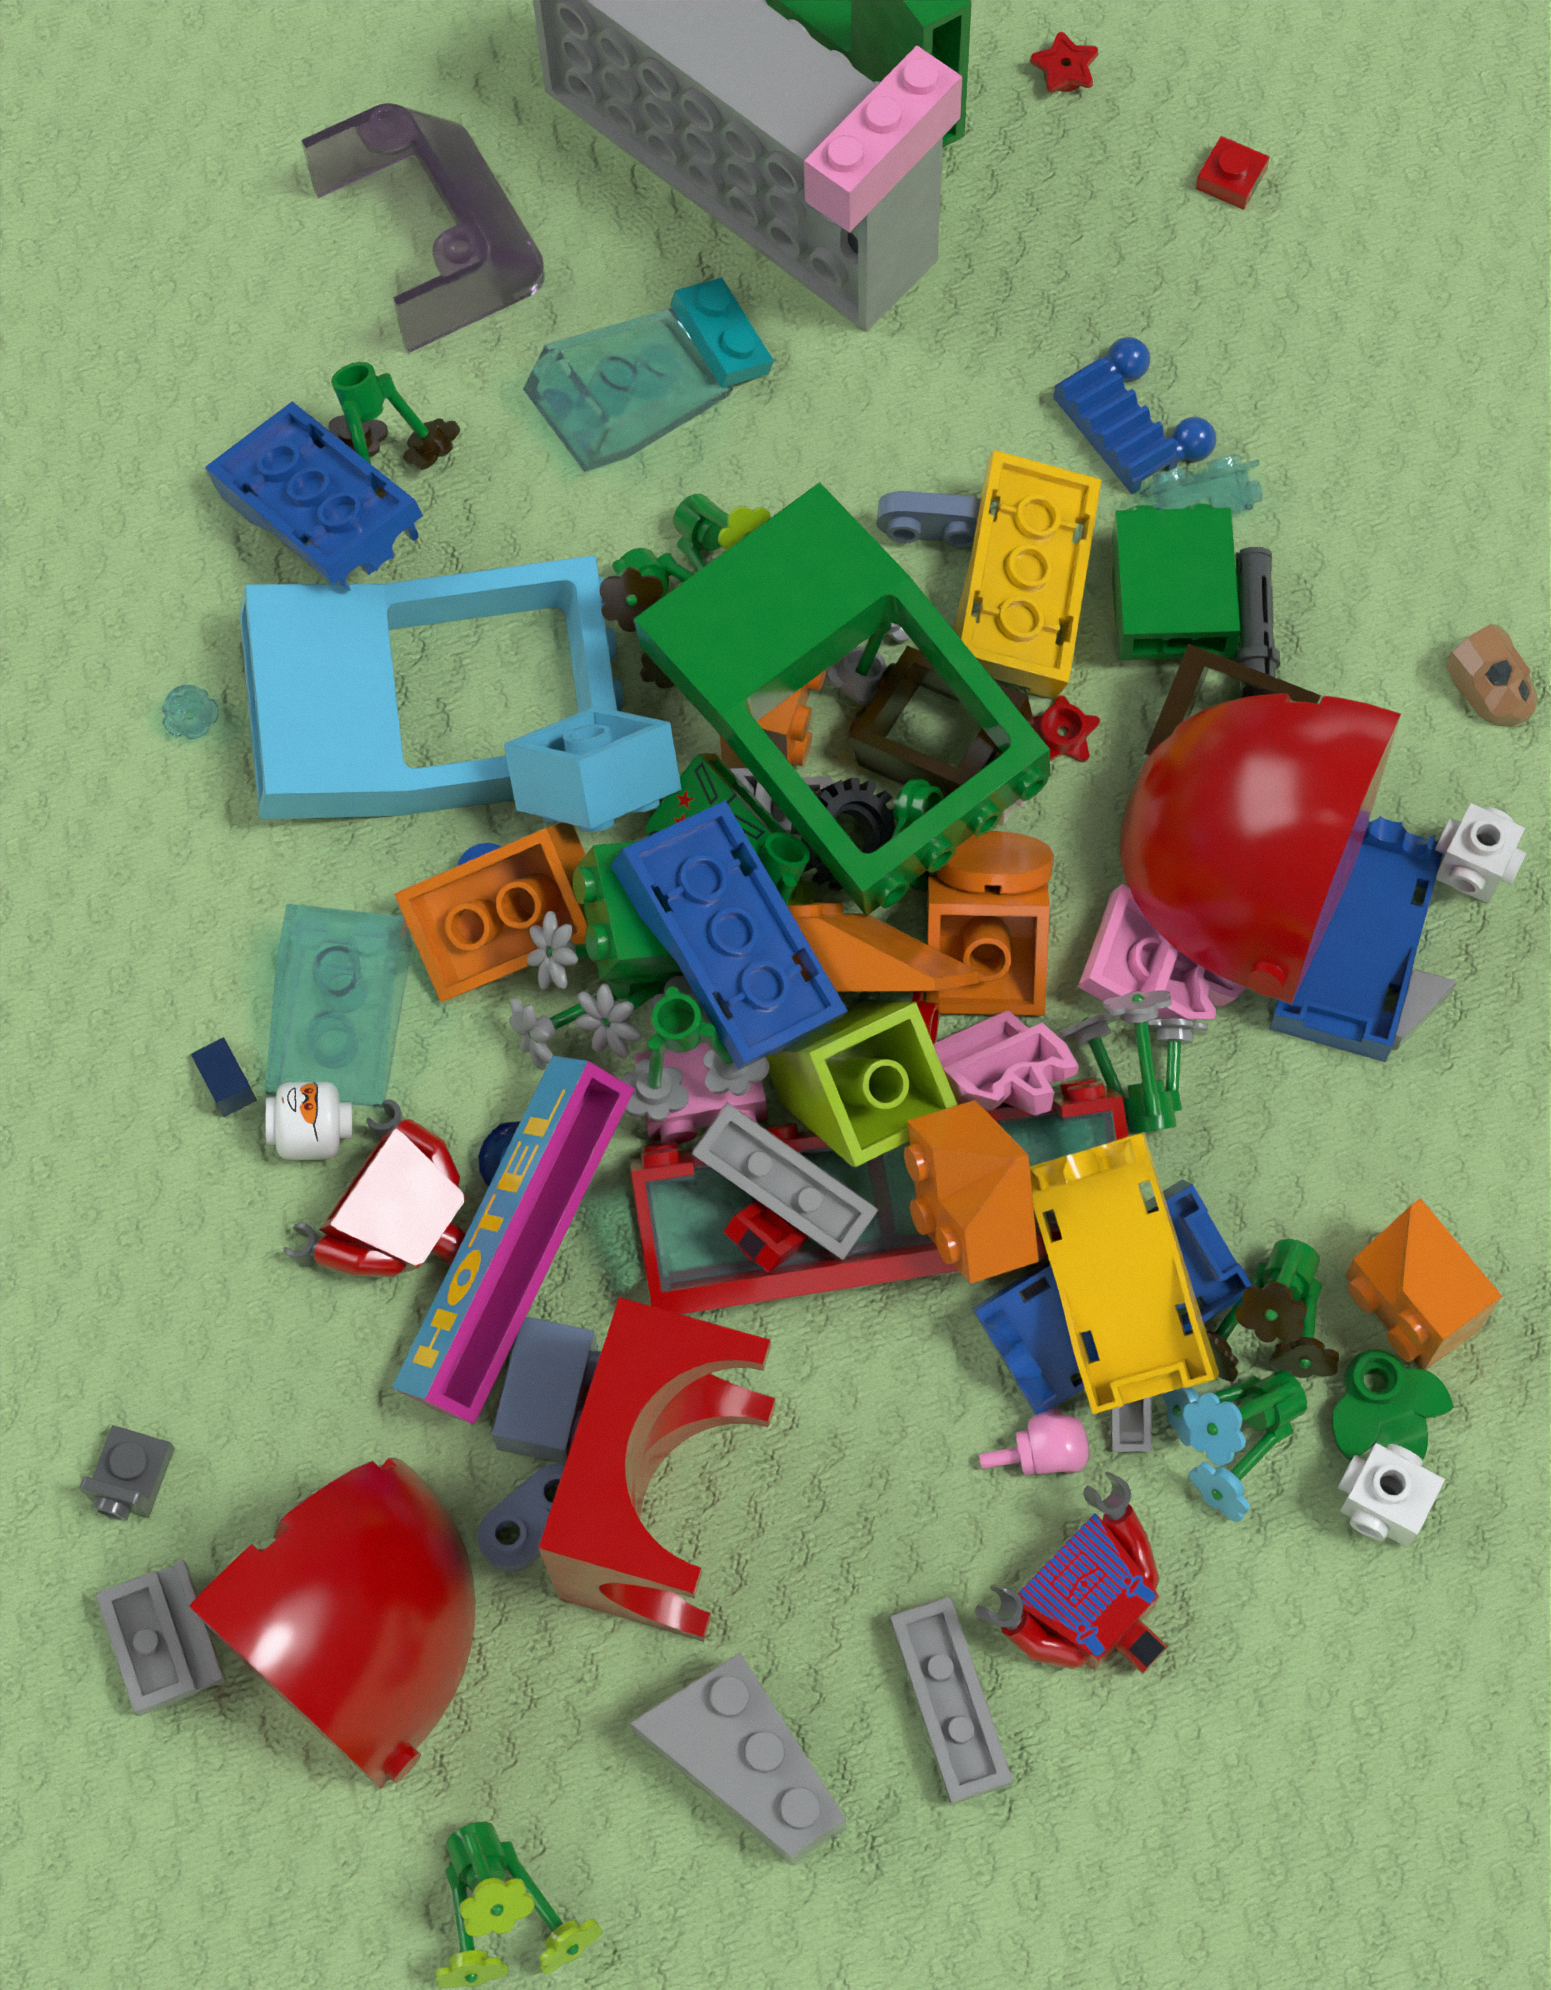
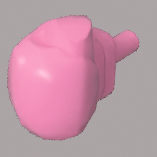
M1053 1408L1030 1418L1028 1431L1016 1432L1018 1447L979 1454L982 1469L1021 1462L1024 1476L1036 1473L1037 1475L1065 1472L1067 1474L1078 1473L1086 1467L1090 1450L1088 1437L1080 1419L1064 1415L1059 1408Z

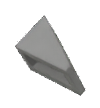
M1413 969L1391 1049L1397 1051L1452 994L1457 983L1456 980Z
M1151 1397L1110 1409L1112 1452L1151 1451Z

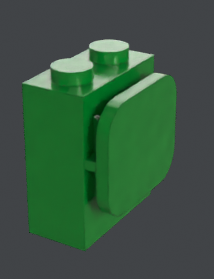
M1200 503L1189 505L1184 509H1157L1149 505H1138L1128 510H1116L1112 532V590L1114 621L1118 633L1119 660L1183 659L1188 644L1224 658L1234 657L1240 635V619L1231 507L1215 508L1212 505Z
M638 841L593 845L576 866L573 873L574 894L578 903L583 904L587 922L585 943L588 956L592 961H595L599 970L600 980H609L619 985L670 980L675 976H684L677 962L640 918L611 867L623 848ZM653 890L660 904L662 905L664 911L667 913V910L663 905L662 901L660 900L658 894L655 890Z

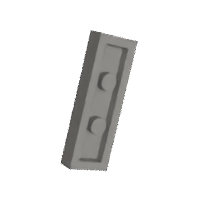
M728 1102L723 1106L691 1152L698 1159L842 1260H844L878 1212L876 1206Z
M951 1596L891 1615V1626L950 1805L1011 1786L1013 1780Z

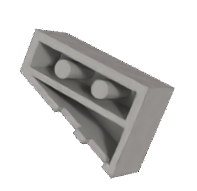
M738 1653L630 1723L633 1733L637 1738L660 1754L678 1769L683 1776L712 1797L730 1815L791 1865L846 1830V1818L741 1653Z

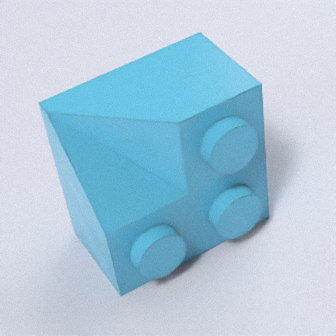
M594 706L504 743L516 810L541 816L544 822H564L579 826V830L583 832H598L612 827L615 824V818L629 812H644L659 806V799L682 790L671 724L667 721Z

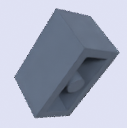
M530 1317L525 1318L515 1339L492 1432V1437L498 1450L563 1464L566 1463L585 1404L588 1388L591 1385L601 1351H597L598 1344L594 1330Z

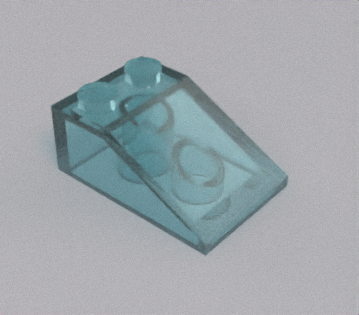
M672 308L545 344L523 390L582 470L586 472L627 459L729 397L733 388L732 386L721 388Z
M296 904L286 905L276 958L265 1084L266 1095L276 1096L278 1087L287 1082H330L338 1089L340 1102H352V1105L384 1108L382 1103L386 1100L413 945L404 916Z

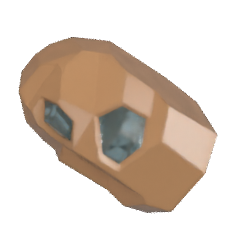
M1489 624L1467 637L1451 652L1446 668L1456 687L1480 717L1497 726L1509 727L1519 725L1532 716L1536 708L1537 693L1529 676L1531 670L1513 646L1509 634L1499 625Z

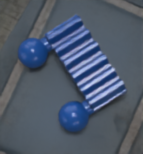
M1124 337L1118 339L1110 346L1106 357L1097 359L1056 384L1054 399L1128 491L1134 494L1141 489L1143 480L1164 467L1170 472L1183 459L1190 462L1206 459L1216 446V432L1207 420L1200 417H1189L1179 422L1172 433V437L1168 440L1166 439L1160 421L1153 423L1149 408L1146 405L1143 407L1139 406L1136 392L1133 389L1129 391L1125 389L1124 381L1138 380L1147 372L1150 365V353L1147 346L1141 340L1133 337Z

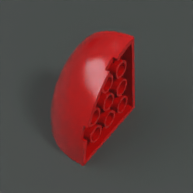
M1278 693L1250 696L1224 702L1205 709L1177 725L1172 735L1160 745L1157 744L1151 751L1139 772L1129 795L1120 828L1119 849L1126 883L1142 913L1158 933L1186 957L1212 973L1250 988L1260 995L1273 997L1292 1005L1355 867L1401 714L1372 704L1332 696H1323L1320 704L1291 702L1289 694Z
M393 1457L388 1458L381 1468L374 1461L361 1465L312 1494L280 1519L279 1526L274 1535V1542L266 1549L261 1548L259 1550L251 1544L189 1605L191 1610L244 1664L380 1789L389 1779L394 1783H398L412 1770L421 1757V1753L417 1750L418 1746L437 1725L454 1698L471 1652L476 1605L474 1580L468 1553L452 1517L434 1491L403 1460Z

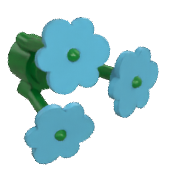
M1279 1370L1262 1380L1252 1376L1236 1386L1213 1393L1207 1392L1200 1397L1190 1387L1162 1393L1163 1400L1168 1408V1421L1171 1427L1177 1430L1183 1445H1192L1199 1452L1206 1451L1208 1458L1216 1465L1223 1466L1233 1460L1234 1452H1238L1245 1447V1437L1240 1431L1243 1421L1246 1420L1257 1431H1266V1434L1231 1471L1222 1467L1214 1469L1210 1464L1202 1462L1198 1467H1194L1189 1472L1191 1482L1202 1492L1205 1502L1214 1509H1220L1227 1518L1234 1522H1240L1244 1518L1245 1513L1250 1509L1249 1503L1243 1497L1245 1490L1240 1481L1276 1443L1292 1435L1293 1429L1290 1422L1304 1414L1307 1409L1305 1391L1298 1380L1287 1371ZM1242 1399L1239 1408L1231 1403L1232 1401Z

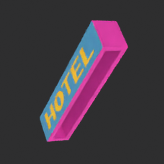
M552 1056L392 1386L393 1389L442 1414L473 1425L475 1424L635 1088L589 1061Z

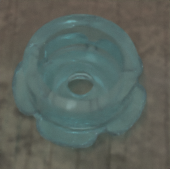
M189 684L178 686L170 691L165 698L162 711L165 714L163 725L175 737L184 735L190 740L199 739L209 733L210 724L217 721L219 715L218 705L214 699L208 698L207 691L198 686ZM189 710L195 711V715L192 718L185 717V713Z

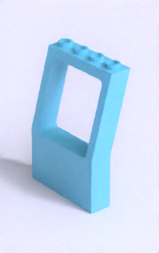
M596 555L387 584H349L350 591L341 584H246L240 608V623L259 819L402 816L515 800L506 756L422 768H410L404 763L389 630L547 608L561 609L566 617L578 713L594 706L621 712L623 704L622 684L620 679H613L611 662L614 661L616 652L615 633L613 628H606L605 618L601 612V606L605 601L600 596L599 587L605 577H599Z

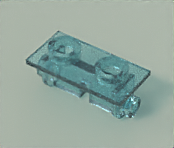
M1236 454L1206 463L1208 472L1187 477L1185 468L1166 471L1152 476L1154 486L1146 488L1139 495L1140 498L1153 495L1156 505L1152 506L1157 509H1184L1189 505L1200 504V499L1208 498L1209 504L1215 508L1231 507V514L1244 510L1249 511L1253 509L1254 503L1263 500L1259 481L1257 479L1249 481L1247 473L1259 466L1260 463L1259 460H1254L1241 464L1240 455Z

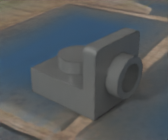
M112 1425L93 1477L83 1476L79 1489L94 1502L91 1509L101 1515L120 1521H127L130 1513L149 1518L175 1447L171 1442Z

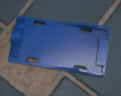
M293 401L205 466L219 495L225 502L250 523L273 533L333 585L339 582L349 591L351 588L346 580L348 573L358 566H361L362 570L368 575L374 571L377 572L385 561L396 556L392 547L396 537L401 532L405 531L407 537L412 541L418 538V531L414 522L420 519L423 514L416 500ZM381 488L387 495L383 499L375 493V490Z
M726 800L623 848L612 863L613 871L640 918L679 965L738 1070L770 1054L774 1056L794 1046L804 1037L840 1019L847 1012L845 1005ZM653 890H655L658 894L660 900L662 901L663 905L667 910V913L664 911L662 905L660 904ZM796 955L799 957L811 978L810 981L805 982L800 973L802 970L800 964L795 965L792 957ZM714 996L717 997L729 1020L726 1019Z
M1381 816L1374 821L1368 822L1355 867L1292 1005L1281 1000L1277 1001L1270 1030L1379 1061H1387L1393 1046L1419 940L1443 854L1435 850L1438 841H1435L1436 835L1430 836L1429 839L1416 836L1407 832L1402 826L1403 822L1390 821ZM1416 882L1421 883L1420 888L1426 889L1422 906L1411 904ZM1388 987L1393 988L1392 992L1398 994L1393 1012L1382 1010Z
M1182 1179L1165 1189L1163 1194L1196 1299L1199 1297L1202 1302L1198 1307L1204 1323L1241 1300L1244 1290L1252 1286L1241 1265L1236 1262L1207 1213L1208 1209L1193 1184ZM1155 1196L1145 1202L1148 1213L1159 1210ZM1050 1260L972 1307L974 1314L1035 1415L1053 1409L1085 1389L1082 1378L1077 1379L1073 1383L1069 1379L1071 1375L1079 1371ZM1043 1277L1047 1281L1048 1286L1039 1292H1033L1032 1296L1023 1301L1018 1292ZM1183 1303L1177 1305L1178 1310L1184 1307L1186 1304ZM1187 1312L1181 1316L1185 1332L1192 1329ZM1091 1330L1082 1332L1090 1360H1100Z

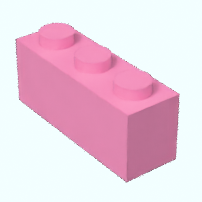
M916 46L804 160L805 202L850 233L960 119L962 76L919 46Z

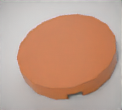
M989 831L980 837L972 835L959 845L952 859L941 869L937 870L936 874L941 881L950 887L968 893H984L985 885H1000V894L1016 895L1034 891L1049 882L1052 875L1054 854L1049 845L1037 838L1020 833Z

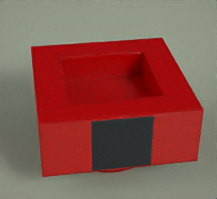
M1220 136L1197 176L1195 189L1245 210L1268 169L1270 156Z
M758 1200L734 1215L723 1231L724 1234L739 1246L741 1252L748 1259L758 1263L768 1273L796 1254L809 1237Z

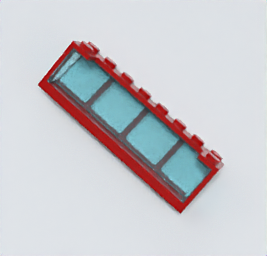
M1081 1078L1061 1082V1092L1054 1093L1051 1111L1036 1116L1004 1102L993 1110H986L1029 1155L1030 1166L1128 1137L1123 1097L1106 1087L1104 1083H1096V1078ZM796 1123L765 1127L766 1130L878 1208V1212L844 1260L811 1237H808L796 1254L769 1273L758 1263L748 1259L741 1252L739 1246L723 1233L734 1215L757 1199L691 1153L693 1149L678 1151L677 1142L641 1147V1157L630 1158L631 1176L650 1301L653 1307L685 1314L958 1271L953 1264H946L943 1261L937 1245L927 1234L921 1235L913 1223L910 1201L916 1198L915 1184L909 1175L904 1159V1148L910 1145V1141L857 1167H853L814 1132L805 1131L798 1133ZM1054 1210L1045 1211L1054 1241L1062 1239ZM1034 1211L1038 1259L1047 1258V1250Z

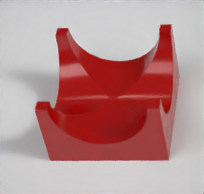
M621 1297L618 1298L538 1547L560 1600L699 1641H705L711 1621V1613L693 1606L677 1595L680 1594L695 1599L702 1576V1568L676 1557L663 1548L650 1535L641 1522L642 1504L649 1482L659 1465L672 1450L693 1435L710 1428L728 1424H755L769 1427L776 1405L774 1397L735 1385L711 1373L732 1368H751L764 1371L771 1348L770 1339Z

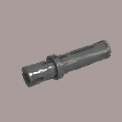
M1248 547L1241 549L1240 553L1237 552L1235 554L1240 643L1239 650L1235 652L1234 661L1275 677L1276 669L1280 667V651L1275 648L1273 633L1272 552L1263 547ZM1241 682V698L1271 694Z

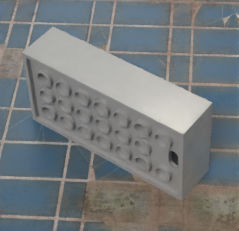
M533 0L545 92L865 332L938 261L943 137L850 233L805 202L804 160L880 82H872L853 68L850 61L839 51H830L810 36L805 27L798 21L793 19L787 20L770 8L765 0Z

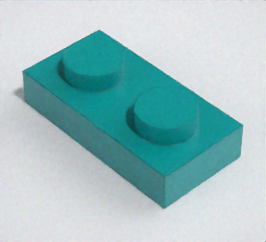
M722 277L675 290L670 305L721 388L769 374L774 360Z

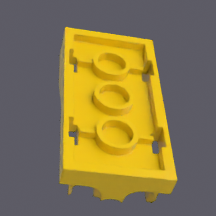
M994 450L987 460L971 558L953 630L992 678L1028 687V693L1055 700L1067 686L1070 679L1102 479ZM991 500L997 501L995 518L994 515L989 514ZM1078 523L1083 525L1081 539L1076 544L1072 542ZM973 601L980 602L977 622L976 617L971 616ZM1058 624H1062L1063 629L1058 645L1055 644L1057 633L1060 630V625Z
M1145 1132L1030 1166L1033 1208L1058 1286L1074 1355L1092 1413L1096 1414L1121 1407L1127 1403L1215 1380L1219 1375V1371ZM1149 1180L1159 1209L1152 1213L1147 1211L1145 1197L1142 1195L1139 1183ZM1052 1209L1054 1210L1062 1239L1055 1241L1045 1211ZM1183 1303L1186 1304L1193 1332L1187 1335L1182 1324V1317L1177 1308V1305ZM1091 1330L1100 1360H1090L1082 1332Z

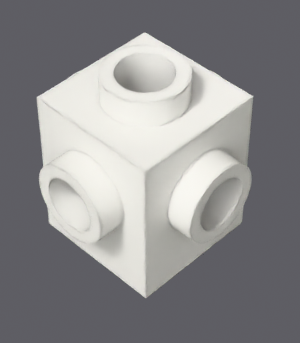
M1470 803L1462 822L1452 818L1449 819L1435 848L1436 851L1445 854L1436 880L1489 904L1500 880L1512 885L1527 854L1516 848L1525 827L1514 823L1513 819L1501 810L1491 807L1481 808Z
M1375 1443L1366 1460L1357 1455L1353 1456L1338 1486V1489L1348 1494L1339 1512L1351 1517L1350 1525L1365 1536L1379 1541H1384L1387 1536L1409 1547L1418 1535L1445 1479L1421 1467L1422 1459L1408 1449L1394 1444H1389L1385 1448Z

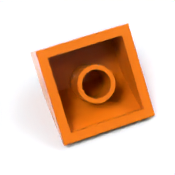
M929 876L927 945L979 971V983L938 991H926V1001L939 1003L940 1013L998 1015L1009 1010L1013 1015L1045 1016L1050 912L1048 883L1034 891L1016 895L1000 894V885H985L984 893L973 894L950 887L941 881L938 876Z

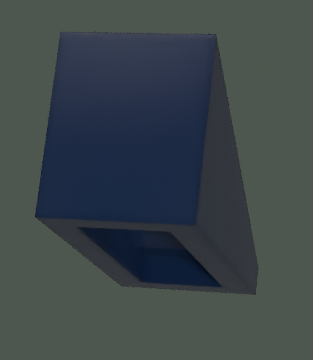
M224 1037L191 1053L223 1117L257 1101Z

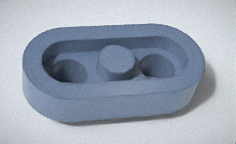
M912 491L890 492L883 495L878 501L876 524L883 533L887 534L888 538L899 543L931 540L945 541V543L953 547L973 546L981 500L963 495Z
M555 1463L542 1467L482 1519L478 1528V1544L484 1558L490 1565L502 1571L514 1572L528 1567L541 1556L538 1547L553 1504L546 1500V1493L550 1487L559 1485L565 1464ZM506 1526H515L520 1530L519 1539L512 1545H503L498 1542V1534Z

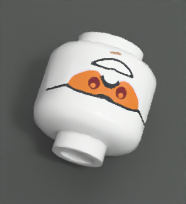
M287 1082L278 1087L275 1097L266 1098V1145H276V1151L283 1159H332L339 1151L340 1139H352V1102H340L339 1091L330 1082Z

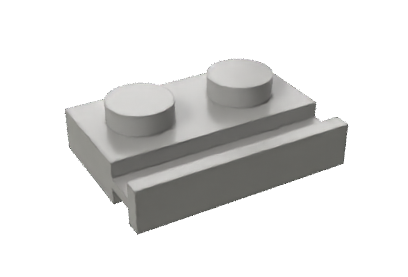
M184 1560L174 1563V1566L157 1572L155 1570L96 1593L134 1713L139 1717L200 1693V1690L215 1684L219 1686L227 1682L209 1627L189 1607L198 1595L188 1565Z

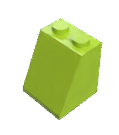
M861 1000L847 1007V1012L840 1019L809 1034L794 1046L774 1056L770 1054L765 1057L769 1062V1075L781 1104L853 1167H857L910 1141L908 1120L957 1105L916 1002Z

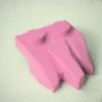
M1121 884L1110 894L1078 985L1080 989L1101 1001L1112 997L1124 996L1127 993L1136 991L1145 993L1157 990L1169 991L1172 1005L1158 1008L1157 1018L1187 1020L1216 1019V1009L1213 1005L1223 1007L1235 1000L1247 989L1245 986L1212 973L1174 948L1147 920L1135 902L1130 888L1124 884Z
M1009 1010L933 1043L957 1105L976 1100L986 1110H993L1004 1102L1035 1116L1051 1111L1055 1092L1049 1082L1064 1081L1077 1074L1079 1068L1067 1044L1044 1023L1028 1028Z

